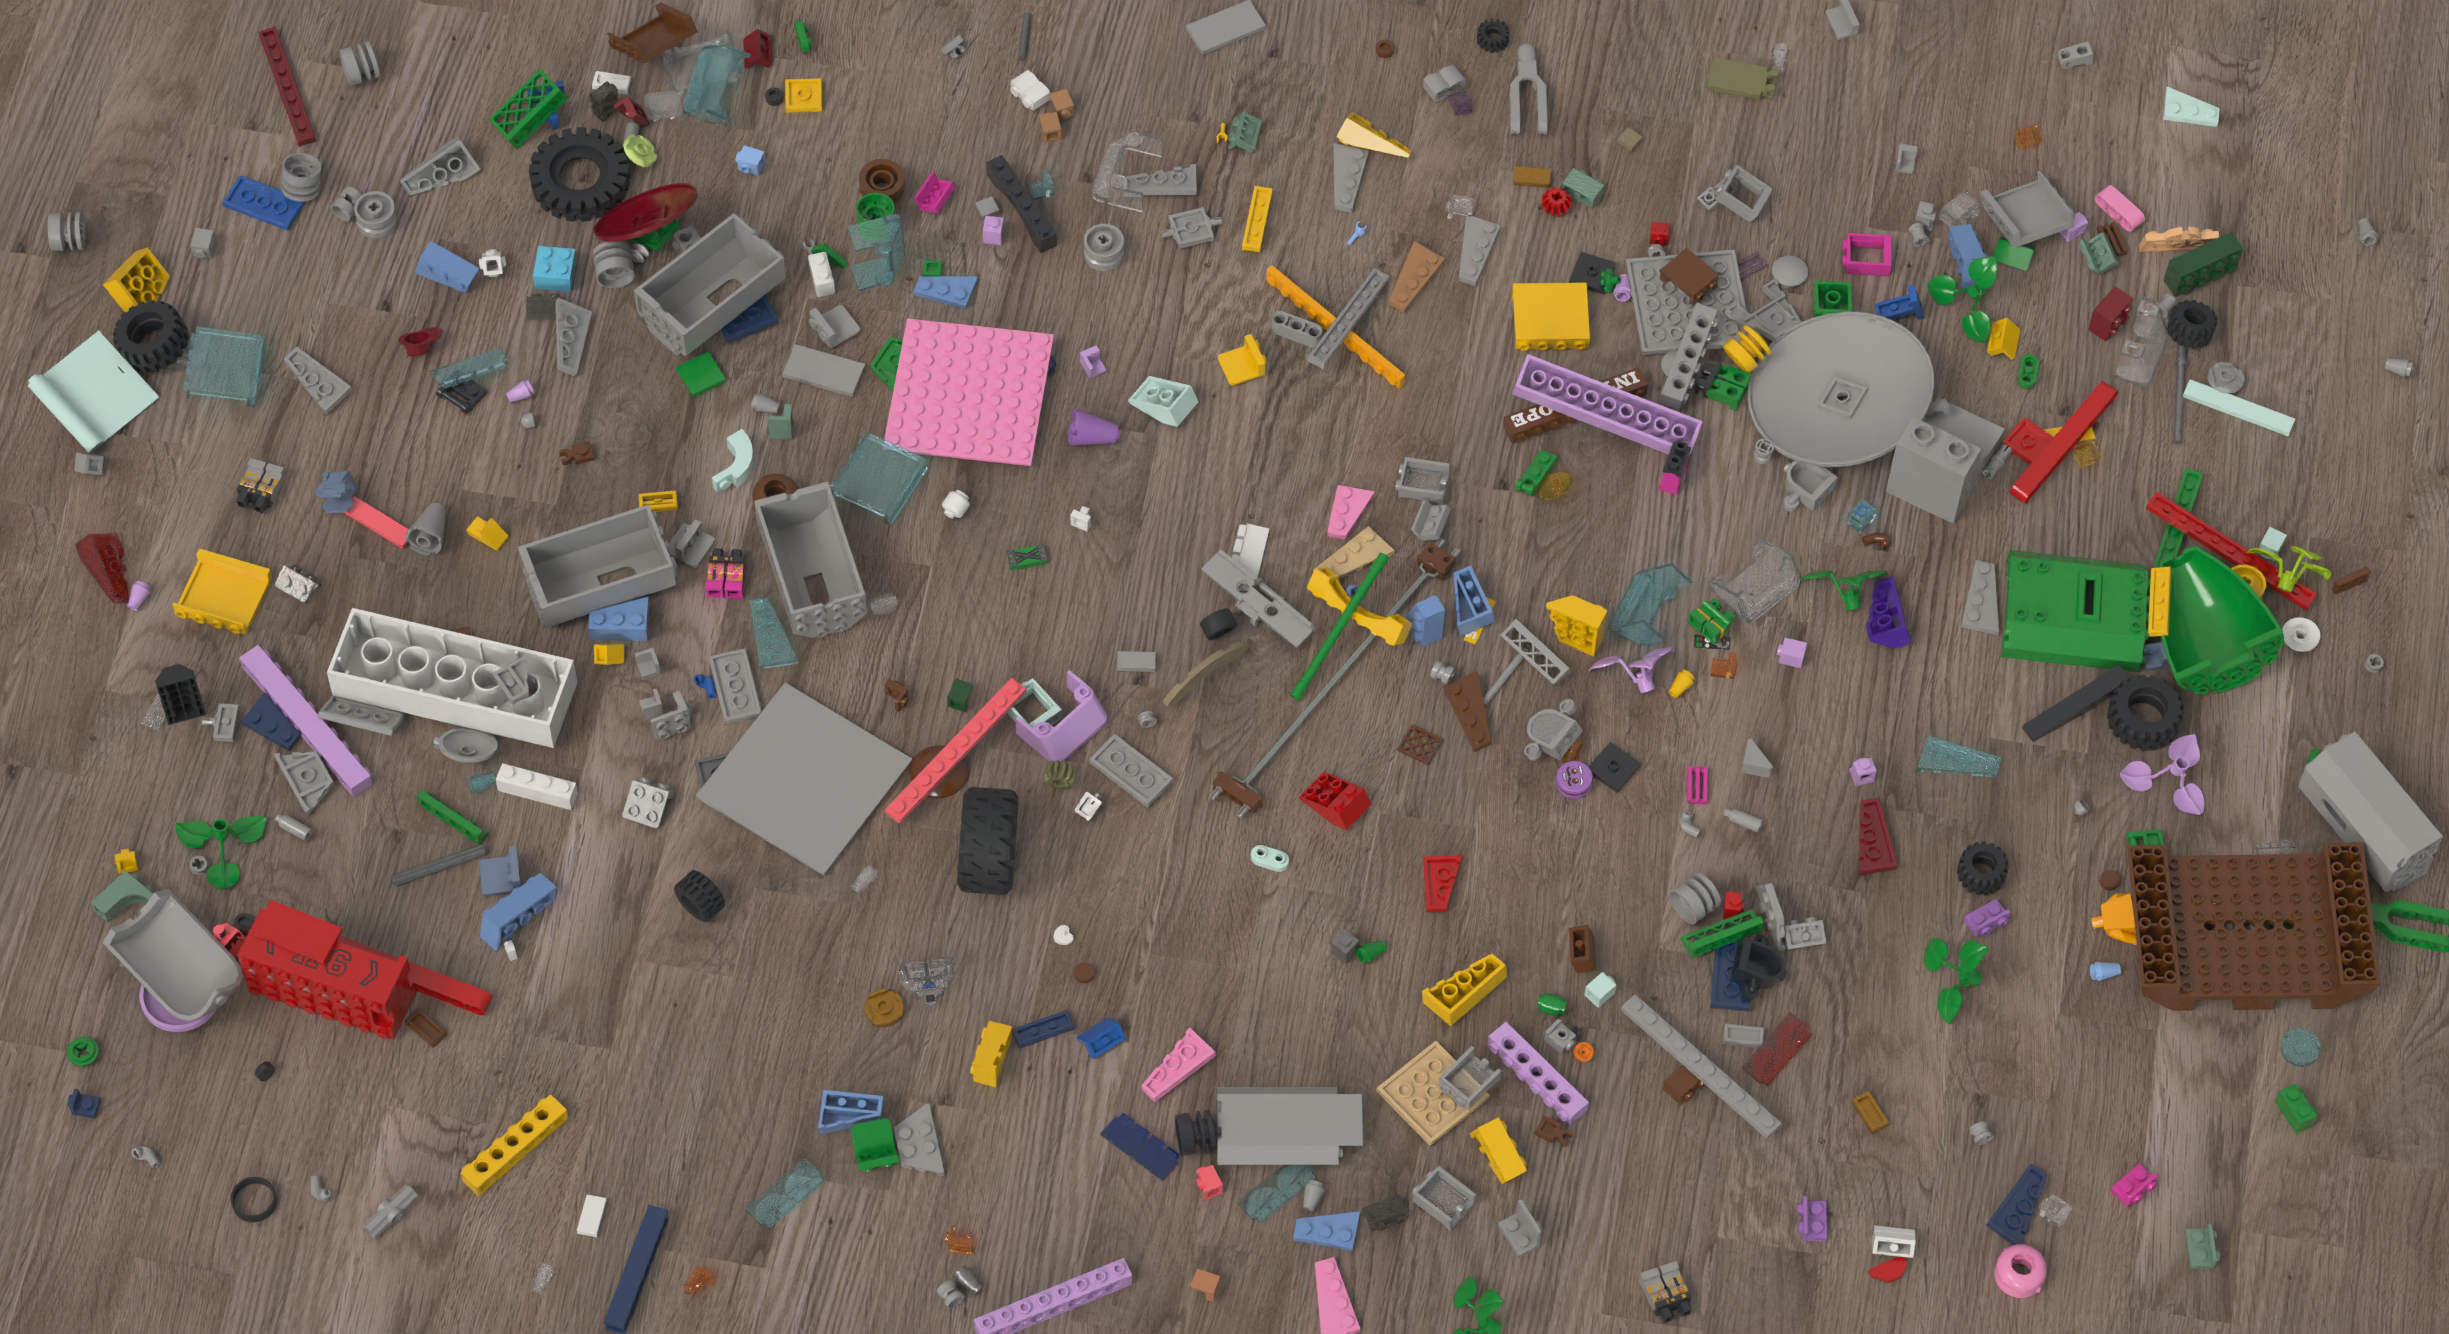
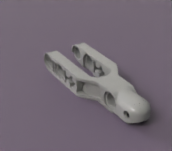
M1524 43L1518 48L1517 77L1510 84V134L1520 133L1519 89L1522 86V81L1531 80L1532 87L1536 91L1538 134L1547 135L1546 84L1537 75L1534 46Z

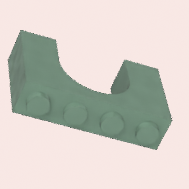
M124 871L91 904L94 912L106 922H109L128 905L136 903L146 905L154 891L148 885L143 886L136 875H130Z

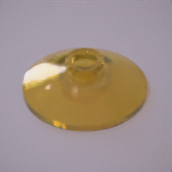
M1557 471L1548 475L1538 489L1539 496L1542 499L1551 500L1563 495L1572 484L1571 474L1567 471Z

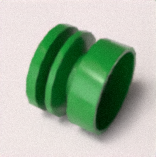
M871 193L861 197L857 202V230L859 235L869 242L885 241L895 231V206L888 196L882 193Z

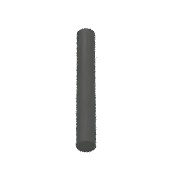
M1028 12L1023 14L1019 60H1025L1031 16Z

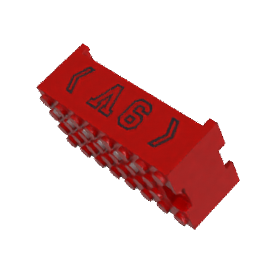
M260 909L237 955L250 993L256 996H266L274 1002H284L291 1008L298 1007L304 1009L309 1014L316 1013L322 1015L323 1018L330 1021L333 1019L340 1021L345 1026L357 1027L365 1033H375L383 1039H395L417 993L414 981L408 980V974L411 970L408 957L400 955L398 961H394L337 942L325 964L253 936L252 931L265 910Z

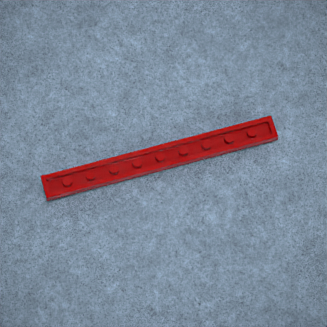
M2158 492L2154 494L2146 505L2147 510L2235 566L2249 565L2257 568L2265 577L2266 586L2304 610L2308 609L2317 596V593L2298 581L2294 585L2292 593L2277 588L2280 581L2278 577L2279 569L2254 553L2247 554L2248 549Z

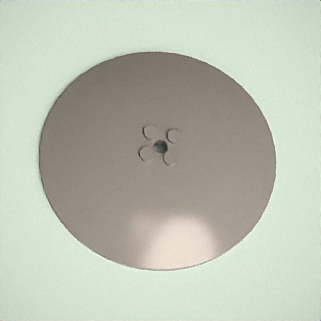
M1842 312L1817 316L1788 329V331L1768 346L1772 351L1769 356L1762 353L1765 360L1761 361L1758 359V366L1752 371L1751 381L1748 386V405L1752 421L1762 438L1772 441L1775 450L1790 459L1808 465L1845 467L1871 461L1894 450L1912 417L1924 420L1933 399L1934 373L1930 357L1924 346L1902 325L1875 314ZM1847 396L1846 400H1838L1839 397Z

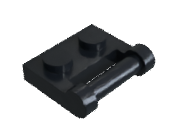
M458 371L443 386L439 387L436 392V396L445 398L460 408L464 414H468L487 394L485 388ZM451 390L452 392L459 395L468 402L464 403L463 401L449 393V391Z

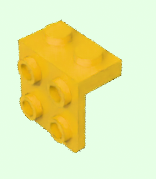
M1252 334L1244 336L1243 347L1218 355L1219 364L1231 386L1265 375L1267 360L1264 354L1261 355L1259 351L1260 345L1257 340H1254Z

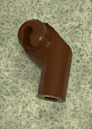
M1875 532L1862 537L1864 546L1875 542H1881L1882 547L1891 544L1890 536L1884 533Z

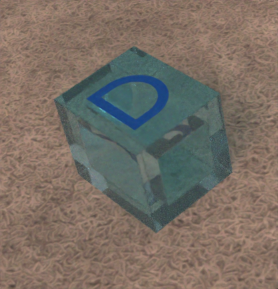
M1862 499L1848 512L1846 523L1859 533H1862L1875 520L1877 509L1872 503Z

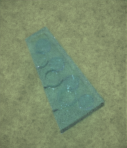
M769 598L749 600L760 669L798 664V659Z
M1927 735L1917 771L1933 770L1935 773L1946 771L1953 772V774L1970 773L1973 776L1996 777L2002 757Z

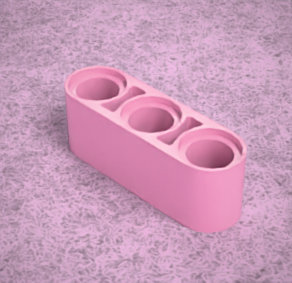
M2108 185L2095 195V201L2098 206L2125 230L2131 232L2145 221V216L2141 210L2112 185Z

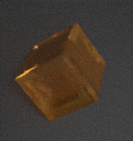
M2039 124L2026 126L2014 131L2018 148L2035 145L2043 141Z
M1729 652L1728 660L1713 658L1710 676L1733 679L1737 653Z

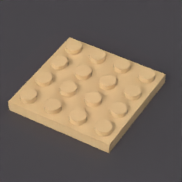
M1434 1041L1378 1086L1376 1090L1430 1146L1490 1097L1486 1092L1468 1111L1464 1107H1459L1455 1103L1454 1098L1440 1090L1439 1077L1456 1060L1437 1041ZM1464 1068L1450 1081L1453 1086L1468 1098L1480 1087Z

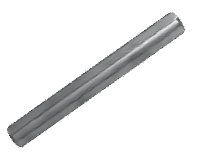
M479 844L393 874L391 880L394 886L483 856L486 854L483 844Z

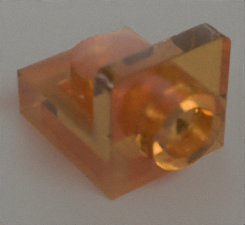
M951 1225L950 1232L947 1231L945 1236L948 1251L973 1255L974 1240L965 1235L957 1237L956 1227Z
M696 1266L684 1284L685 1293L693 1296L695 1291L698 1292L701 1289L704 1281L713 1286L715 1283L714 1273L706 1267Z

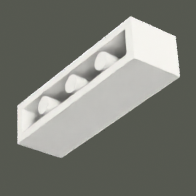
M503 763L496 777L498 791L572 810L578 795L575 782Z

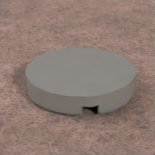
M2220 362L2210 367L2207 380L2214 389L2220 392L2235 393L2243 387L2245 375L2240 368H2235V365Z

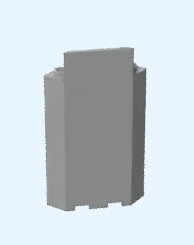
M1217 1087L1218 1165H1339V1158H1342L1343 1155L1342 1146H1363L1362 1094H1338L1337 1087Z

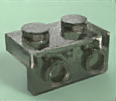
M294 564L292 566L284 565L274 586L301 602L308 604L315 588L321 587L322 584L317 581L318 578L309 573L307 575L302 572L303 569Z

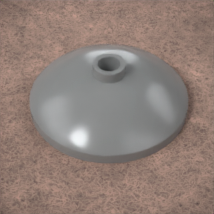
M456 728L441 735L439 749L451 760L472 764L491 758L497 751V741L488 732L471 728Z

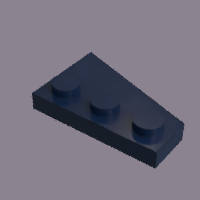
M764 295L720 330L727 343L778 324L779 321Z
M265 692L241 721L242 725L289 752L301 738L300 733Z

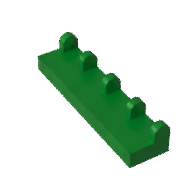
M421 790L417 795L418 804L478 845L488 836L489 832L487 830L482 831L475 826L473 821H467L460 816L458 811H452L445 806L443 801L439 802L431 797V793H425Z

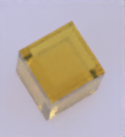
M2093 439L2076 446L2072 452L2080 469L2096 463L2100 458V453Z

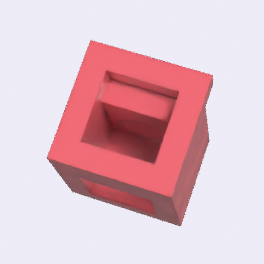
M1213 1165L1200 1167L1196 1171L1198 1174L1196 1183L1198 1188L1203 1190L1204 1201L1223 1193V1184Z

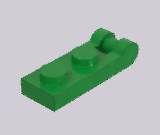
M1541 449L1522 478L1517 481L1515 489L1519 491L1524 490L1528 495L1534 496L1558 461L1557 455Z

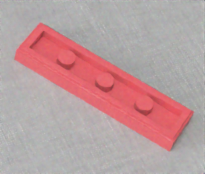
M354 496L353 508L343 513L404 549L409 543L408 540L407 542L405 540L408 528Z

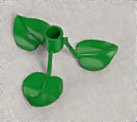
M1996 256L1978 258L1970 263L1969 276L1975 283L1969 288L1956 290V280L1949 275L1936 276L1927 284L1928 291L1933 300L1940 305L1952 303L1955 299V293L1968 292L1972 299H1976L1970 310L1971 315H1966L1962 318V328L1969 338L1982 343L1988 341L1991 321L1985 312H1974V310L1981 301V297L1987 294L1988 288L1996 280Z
M1818 570L1801 577L1799 583L1804 579L1830 577L1841 595V600L1845 601L1846 610H1855L1861 608L1859 598L1861 596V582L1881 574L1887 576L1888 572L1884 570L1866 571L1852 577H1843L1836 580L1832 570ZM1838 582L1848 583L1850 590H1846L1844 594ZM1853 585L1857 586V592L1856 589H1853Z
M250 816L240 818L234 821L231 826H228V822L224 819L215 820L212 827H209L208 824L202 821L176 822L175 828L179 841L187 848H201L204 840L209 841L212 834L216 840L220 841L222 865L214 864L210 866L206 872V877L212 886L220 890H227L238 882L240 871L234 863L225 864L223 841L229 837V832L233 837L238 836L239 841L243 843L258 841L264 833L266 817Z
M1931 939L1926 946L1924 964L1928 970L1937 971L1941 964H1944L1959 971L1958 978L1962 984L1953 985L1951 989H1942L1937 999L1938 1012L1941 1018L1948 1024L1952 1023L1962 1004V994L1957 988H1967L1968 984L1978 986L1982 981V973L1975 969L1984 958L1989 947L1977 941L1968 940L1962 945L1959 951V959L1961 960L1959 965L1961 968L1944 960L1948 955V946L1943 940Z
M1467 1276L1456 1289L1453 1303L1457 1308H1462L1467 1303L1468 1306L1476 1311L1475 1319L1478 1320L1477 1325L1479 1329L1465 1328L1463 1331V1329L1458 1328L1452 1334H1469V1332L1499 1334L1502 1323L1490 1315L1501 1307L1505 1301L1499 1296L1497 1291L1488 1289L1480 1297L1478 1307L1474 1306L1470 1299L1476 1294L1477 1283L1473 1277Z

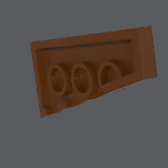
M1478 671L1443 686L1473 751L1476 752L1491 745L1492 742Z

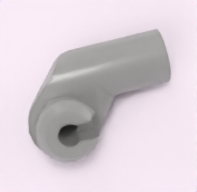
M135 1147L132 1149L131 1155L133 1158L148 1161L151 1168H156L160 1165L159 1159L151 1148Z
M320 1176L310 1177L311 1195L321 1202L328 1201L331 1197V1191L321 1187Z

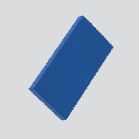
M239 175L222 204L223 207L288 231L305 205V202L291 200L281 190Z

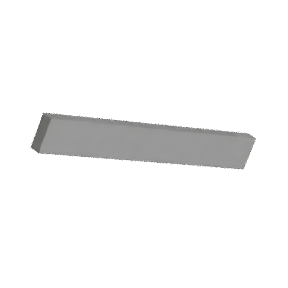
M1375 268L1371 271L1307 358L1308 362L1322 369L1326 366L1387 284L1390 278L1389 275Z

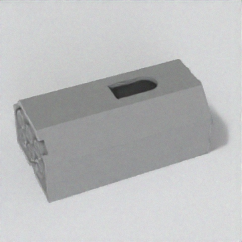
M735 213L634 290L638 314L640 317H644L649 331L675 355L682 353L683 356H687L786 278L784 255L780 251H776L768 240L759 239L760 235L757 230L751 229L742 217L739 218ZM730 281H737L742 285L717 306L708 299V297Z
M824 482L801 488L793 494L782 493L754 501L758 527L793 634L809 638L824 637L830 633L843 632L867 614L866 596L829 483ZM822 574L829 595V602L826 605L822 603L814 605L810 600L804 579Z
M649 504L518 547L521 568L525 575L527 587L539 619L545 628L587 615L595 610L614 606L676 585L675 578L678 577L675 568L677 567L674 557L670 556L668 542L663 539L664 533L662 527L657 524L655 510L651 511ZM626 568L636 572V575L602 586L598 580V577Z
M2356 732L2350 735L2345 734L2338 742L2326 745L2323 751L2304 767L2305 770L2300 777L2301 780L2298 785L2301 791L2344 843L2363 842L2366 869L2385 892H2389L2391 889L2392 891H2398L2425 875L2434 859L2432 855L2437 852L2443 838L2441 833Z

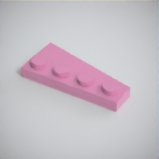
M1190 1027L1185 1032L1186 1035L1183 1039L1175 1044L1173 1051L1166 1055L1159 1068L1156 1067L1141 1086L1142 1091L1154 1102L1216 1056L1215 1051Z
M1332 1257L1315 1262L1321 1334H1355L1360 1332V1326L1335 1258Z

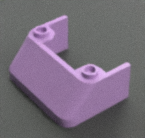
M1070 670L1067 672V688L1074 693V698L1079 705L1059 724L1053 727L1047 722H1039L1032 728L1019 716L1016 718V734L1049 762H1056L1057 760L1066 762L1107 723V713L1093 690Z

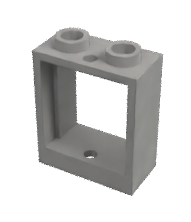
M1736 165L1732 170L1729 168L1723 176L1725 181L1718 185L1716 189L1718 193L1714 199L1751 223L1760 213L1773 189ZM1732 179L1758 195L1751 208L1726 192Z

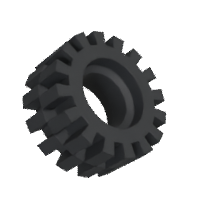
M1490 18V22L1486 19L1484 23H1480L1477 31L1478 45L1480 44L1481 49L1484 47L1486 52L1489 49L1490 53H1493V50H1496V53H1498L1499 49L1503 51L1508 46L1510 30L1504 21L1499 23L1500 19L1493 21V18ZM1488 33H1497L1500 37L1492 39L1486 35Z

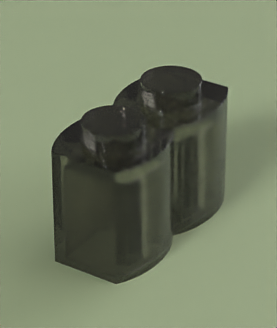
M608 81L590 94L592 112L602 122L617 111L613 105L619 100L617 87Z

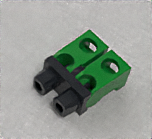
M1718 361L1715 365L1705 363L1702 375L1708 376V379L1698 377L1695 382V388L1703 392V397L1725 403L1730 406V409L1737 411L1748 390L1752 374L1722 365Z

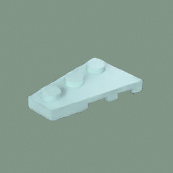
M2166 87L2163 120L2217 127L2219 108Z

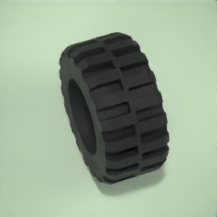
M148 300L147 303L140 302L137 306L130 307L129 311L124 312L121 315V319H118L115 325L117 328H114L113 343L117 351L135 371H142V373H149L150 371L153 373L159 372V369L165 370L169 368L170 364H175L177 358H181L184 354L183 349H186L189 339L188 328L176 309L169 303L158 300L157 302ZM162 329L160 335L153 341L139 344L142 338L149 332Z
M2139 675L2138 678L2133 676L2128 678L2127 681L2121 682L2119 687L2114 690L2107 712L2108 725L2111 730L2113 729V735L2116 738L2119 737L2120 742L2124 745L2127 743L2130 745V748L2135 749L2137 747L2141 751H2147V748L2157 750L2159 746L2163 748L2168 742H2172L2178 733L2184 715L2183 701H2180L2181 696L2179 692H2174L2175 687L2171 684L2167 685L2166 681L2162 678L2158 680L2155 679L2156 676L2152 675L2150 677ZM2137 703L2149 704L2160 712L2162 719L2151 723L2140 721L2131 714L2128 707Z

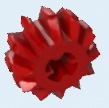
M1554 186L1552 190L1546 189L1541 197V206L1544 208L1545 214L1551 213V216L1557 214L1558 217L1561 216V213L1567 214L1572 205V197L1568 194V189L1562 191V187L1556 189Z

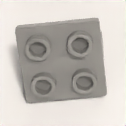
M696 519L691 525L683 523L668 544L670 556L697 568L715 543V538L704 533L702 522Z

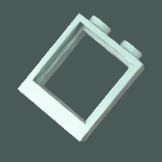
M1033 678L1021 684L1026 688V693L1015 705L1033 694L1048 711L1030 724L1016 711L1014 706L1007 712L1015 722L1019 716L1032 728L1039 722H1047L1050 725H1054L1062 719V709Z

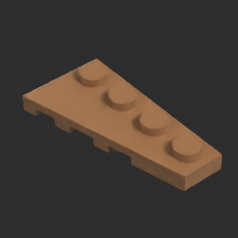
M1414 241L1389 299V305L1405 313L1444 264L1445 258Z

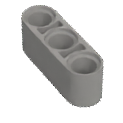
M1276 311L1272 315L1271 329L1273 333L1313 348L1322 338V328L1316 323L1283 311Z

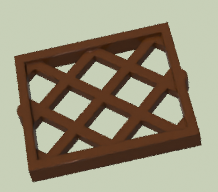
M1411 725L1397 751L1429 765L1443 739ZM1414 731L1415 736L1409 737L1410 732ZM1426 736L1427 742L1421 743L1419 738ZM1417 739L1418 744L1411 745L1410 740ZM1407 741L1409 746L1403 748L1402 745ZM1438 742L1436 748L1433 749L1431 744ZM1429 745L1430 750L1424 751L1422 746ZM1420 747L1421 752L1414 753L1413 748ZM1432 753L1430 758L1426 759L1425 754Z

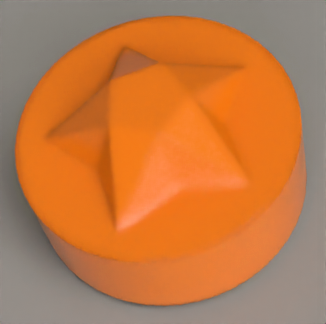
M1580 1042L1575 1045L1573 1055L1576 1060L1586 1062L1592 1059L1594 1049L1590 1043Z

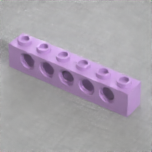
M1507 1022L1489 1035L1488 1047L1490 1051L1498 1054L1502 1058L1503 1063L1507 1067H1511L1516 1072L1517 1077L1529 1085L1533 1093L1539 1094L1543 1098L1544 1103L1549 1108H1553L1562 1121L1572 1125L1588 1111L1589 1102ZM1505 1046H1512L1513 1049H1506ZM1524 1059V1060H1526L1527 1062H1526V1063H1521V1062H1519L1518 1060ZM1533 1073H1539L1541 1076H1534ZM1547 1086H1552V1087H1554L1555 1089H1554V1090H1549V1089H1547L1546 1087H1547ZM1560 1100H1567L1569 1103L1564 1104Z

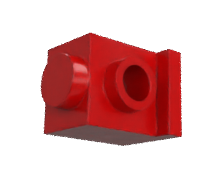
M1726 891L1723 903V920L1744 912L1745 901L1741 900V893Z

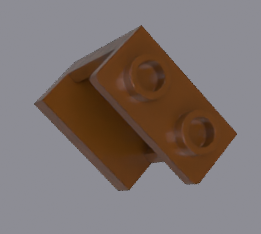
M1686 248L1661 269L1660 280L1664 283L1670 280L1690 297L1689 303L1694 305L1696 302L1702 301L1705 294L1709 291L1715 290L1718 286L1719 274Z

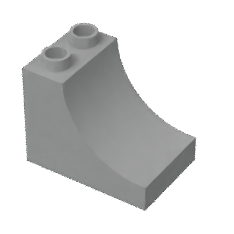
M1947 402L1951 413L1944 414L1943 411H1936L1934 415H1926L1923 421L1912 417L1896 444L1886 492L1954 524L1983 474V470L1987 467L1991 457L2001 443L2005 428Z

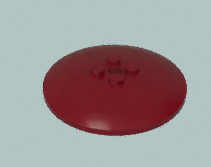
M676 183L640 193L620 203L603 215L594 226L595 236L601 241L614 242L635 239L657 231L675 221L694 204L698 196L697 190L691 184Z

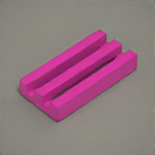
M1688 766L1687 803L1707 804L1708 767L1701 769L1699 766H1696V768ZM1692 773H1696L1695 799H1692ZM1700 774H1703V799H1699Z

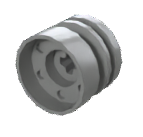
M369 41L364 42V51L361 45L357 44V53L355 54L350 46L339 49L342 67L350 86L362 83L361 74H365L368 81L371 80V71L375 78L380 77L378 58Z
M294 153L286 157L282 164L281 190L287 198L298 202H306L317 197L320 192V161L307 153Z
M81 211L76 212L74 217L73 212H69L67 220H65L62 212L49 213L48 240L51 251H65L67 243L71 251L76 249V245L78 250H84L87 228L83 213Z
M622 241L604 242L594 248L592 255L597 283L600 286L620 288L634 280L635 272L631 249L627 243Z
M1696 872L1691 878L1689 877L1685 880L1684 884L1681 883L1669 892V899L1673 908L1685 922L1694 925L1705 917L1706 913L1709 914L1713 909L1721 905V898L1716 887L1705 875Z

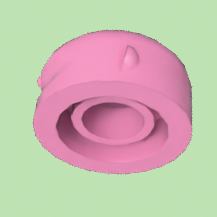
M2016 1244L2004 1248L1997 1259L1994 1269V1277L1999 1288L2004 1293L2016 1298H2026L2039 1293L2047 1274V1265L2042 1254L2037 1249L2025 1244ZM2023 1264L2028 1267L2030 1274H2018L2013 1270L2012 1266Z

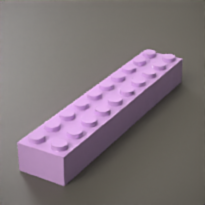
M1527 354L1512 395L1668 455L1673 442L1676 441L1687 443V446L1691 447V454L1703 422Z

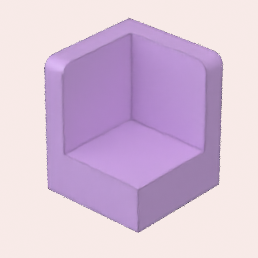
M1097 345L1080 352V363L1090 379L1106 372V368L1100 360V350Z

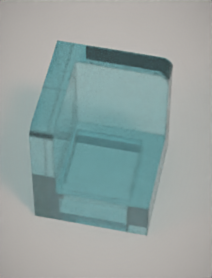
M1049 171L1042 172V181L1028 185L1034 201L1054 196V184Z

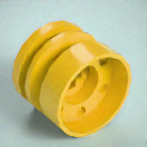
M1744 325L1742 330L1746 336L1738 331L1736 334L1740 341L1737 342L1730 338L1722 348L1743 371L1751 373L1758 366L1754 358L1757 357L1764 361L1765 357L1761 351L1767 356L1772 351L1757 331Z

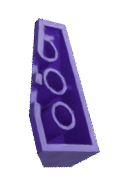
M1894 576L1876 581L1872 595V608L1869 610L1870 617L1866 624L1870 642L1893 649L1912 643Z

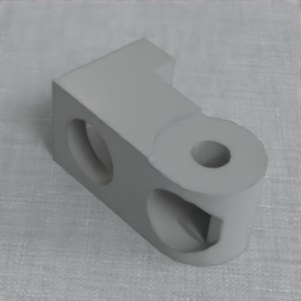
M2089 41L2063 48L2057 53L2058 60L2063 69H2069L2081 64L2086 66L2093 64V52Z

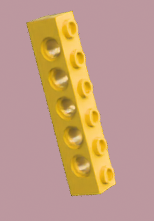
M551 1094L547 1098L541 1099L537 1107L532 1111L526 1112L522 1120L517 1124L511 1125L506 1134L496 1138L491 1147L480 1152L476 1160L464 1166L461 1172L462 1181L476 1195L480 1196L568 1119L567 1109ZM542 1116H547V1117H548V1118L545 1119V1120H540V1119H539V1118L542 1117ZM527 1129H532V1130H533V1131L530 1132V1133H525V1132H524V1131L527 1130ZM512 1142L518 1143L515 1146H509V1144ZM497 1155L503 1156L500 1159H494V1157ZM482 1168L488 1169L486 1172H479Z

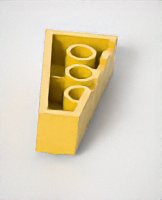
M1490 954L1471 964L1470 968L1454 973L1453 977L1437 982V985L1430 989L1422 990L1423 1003L1448 1025L1452 1026L1507 978L1506 965L1495 955Z

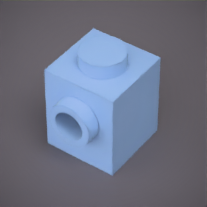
M744 145L741 152L738 151L736 155L738 170H741L743 173L759 176L765 163L764 151Z

